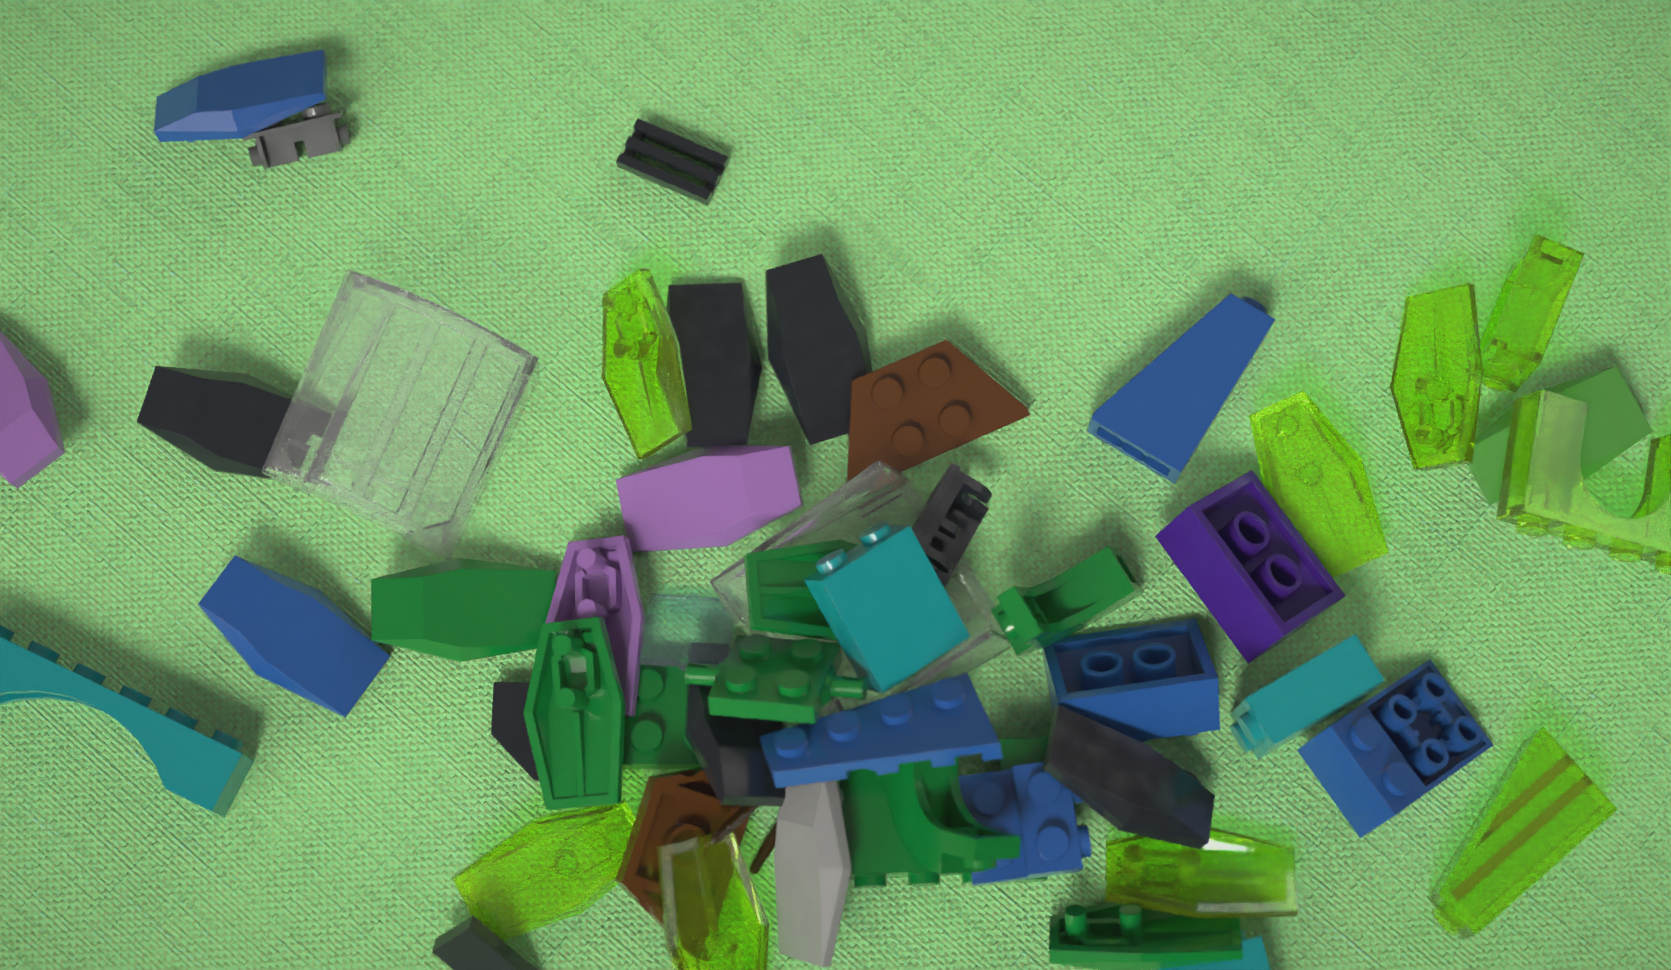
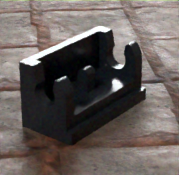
M951 463L912 526L916 538L944 588L989 509L980 501L988 503L992 496L991 491L986 486L960 471V467L954 463ZM968 494L975 496L977 499L970 497Z

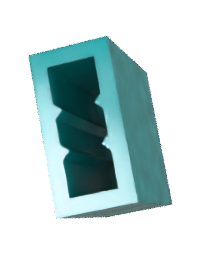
M887 521L878 523L860 534L859 538L862 543L845 553L844 549H839L821 558L815 564L818 571L804 579L857 676L867 677L868 690L880 693L887 692L970 637L968 630L910 525H889Z
M1354 634L1244 698L1230 714L1235 722L1230 725V729L1240 747L1246 753L1252 750L1259 760L1363 699L1380 685L1384 678L1357 635Z

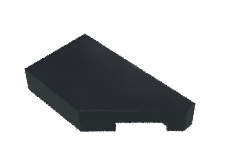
M494 682L491 735L535 782H539L523 714L529 683Z
M473 915L436 938L432 953L453 970H537Z

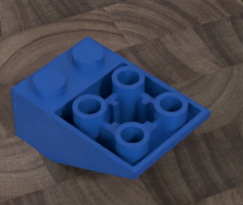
M1429 659L1327 727L1297 751L1354 831L1362 838L1488 750L1493 744Z

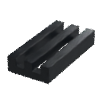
M637 118L633 126L634 132L632 136L628 137L625 143L626 148L623 154L620 153L616 161L618 168L708 206L729 164L728 156ZM645 138L714 167L713 171L643 142V139ZM636 153L642 154L707 183L704 188L634 159Z

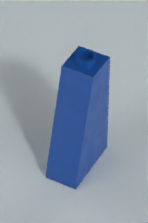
M1230 293L1102 404L1091 417L1087 432L1175 484L1268 335L1275 319L1267 315V309L1258 301L1249 297H1241L1240 299Z

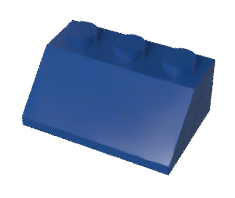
M1196 618L1067 636L1042 648L1052 715L1053 710L1058 705H1061L1142 743L1152 739L1180 735L1193 736L1201 732L1220 730L1218 677Z

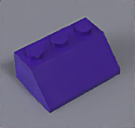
M1252 470L1189 505L1155 536L1248 664L1280 644L1346 596Z

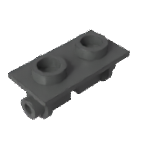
M330 102L318 103L302 110L303 117L286 121L281 120L244 137L243 141L255 138L257 146L248 148L252 165L254 167L263 165L264 169H269L270 167L299 161L295 142L304 140L308 158L343 151L344 145L352 144L347 124L338 126L336 120L344 115L345 108L341 107L332 110Z

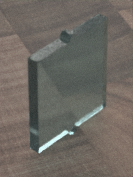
M694 592L689 593L688 596L650 593L640 664L673 666L685 671L688 662L712 665L721 663L727 658L731 649L736 599L701 597Z

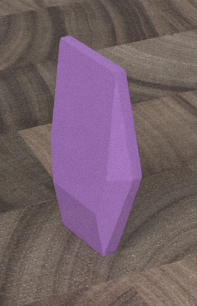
M0 330V475L18 489L63 455L65 449L49 381Z
M704 446L616 479L626 535L630 541L632 553L727 547L804 506L793 451L790 446Z
M623 535L568 542L545 623L593 617L604 618L625 699V717L635 716L645 615L630 541Z

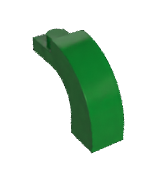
M1106 546L1076 566L1041 584L1028 588L1014 585L996 596L1000 604L990 609L1018 656L1044 648L1085 628L1144 592L1118 548Z
M959 756L955 757V765L932 768L931 760L899 764V772L884 774L891 813L904 843L918 861L938 874L984 872L986 869L997 868V860L1020 858L1021 836L985 827L979 824L969 813L959 786Z

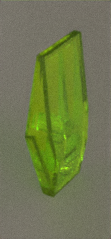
M639 268L603 293L602 379L637 458L646 459L691 431L692 424L678 338L651 270Z
M1471 283L1407 296L1405 300L1390 389L1413 469L1419 471L1473 463L1483 367L1475 289Z
M1305 390L1249 415L1264 487L1332 578L1389 553L1363 459Z
M622 799L621 804L583 807L534 817L452 876V879L471 916H475L503 941L583 913L618 885L615 879L635 817L626 799Z
M1211 827L1209 843L1200 850L1140 835L1106 841L1105 901L1119 904H1136L1140 908L1194 918L1296 917L1297 893L1294 847Z
M729 833L718 844H713L710 839L712 834L657 847L665 945L674 969L767 970L769 921L734 833Z

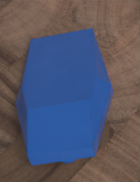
M324 49L232 65L198 76L157 96L154 133L159 142L242 139L327 99V56Z
M236 555L198 603L199 608L258 677L344 718L347 717L390 658V655L376 642L371 641V637L320 590Z

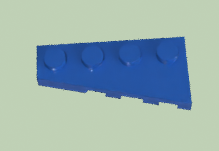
M968 673L942 679L938 682L818 718L816 724L802 723L760 736L763 752L776 788L847 779L851 770L867 768L876 771L877 775L899 772V764L931 760L932 768L955 765L956 756L981 753L983 761L1003 758L1000 742Z

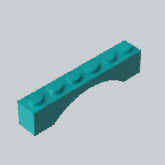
M0 625V705L21 700L55 699L81 703L103 711L116 719L139 741L154 763L166 790L225 818L254 762L251 758L240 753L245 743L217 729L212 738H209L194 730L198 723L196 719L169 707L165 716L148 708L152 698L126 685L122 686L118 694L102 686L106 676L80 663L76 664L73 671L56 664L60 657L59 653L34 641H31L27 649L10 642L15 632Z

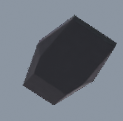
M823 254L768 269L765 271L768 361L809 445L848 434V425L850 424V381L872 372L866 330Z
M742 283L669 285L660 378L686 446L747 445L762 365Z
M155 366L137 424L215 472L311 485L334 415L248 374Z
M691 646L688 653V662L718 665L727 658L731 648ZM687 685L685 736L720 804L782 806L786 798V787L776 788L763 752L760 736L788 728L787 722L710 715L708 695L713 686Z
M1058 705L1053 710L1043 769L1119 831L1199 850L1209 843L1215 799L1213 793L1178 765L1147 744L1061 705Z

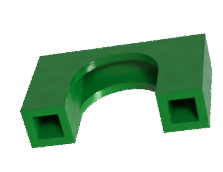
M1048 737L999 739L1003 758L997 759L998 771L1012 769V766L1044 762ZM867 768L851 770L847 779L840 780V788L844 794L841 808L852 868L849 880L854 879L855 888L887 887V878L908 877V886H936L941 884L940 876L962 875V884H972L970 872L938 874L925 867L910 852L893 819L888 802L884 774L877 775L876 771ZM1048 876L1025 880H1017L1016 882L1047 881Z

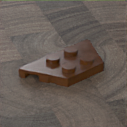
M948 340L939 342L850 381V424L848 425L847 437L848 462L845 489L848 494H852L1030 416L1028 408Z
M702 767L649 776L615 880L689 956L703 961L749 817L720 843L713 844L710 839L712 834L742 806L721 805Z

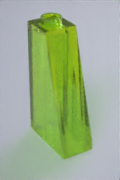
M1544 727L1528 736L1522 742L1427 897L1436 907L1432 910V915L1440 926L1452 936H1455L1457 933L1463 939L1476 936L1618 810Z

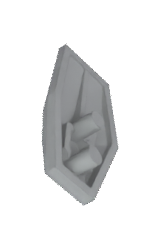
M837 780L786 787V798L779 808L776 827L774 864L779 954L820 967H831L852 869L841 808L844 794L838 786Z

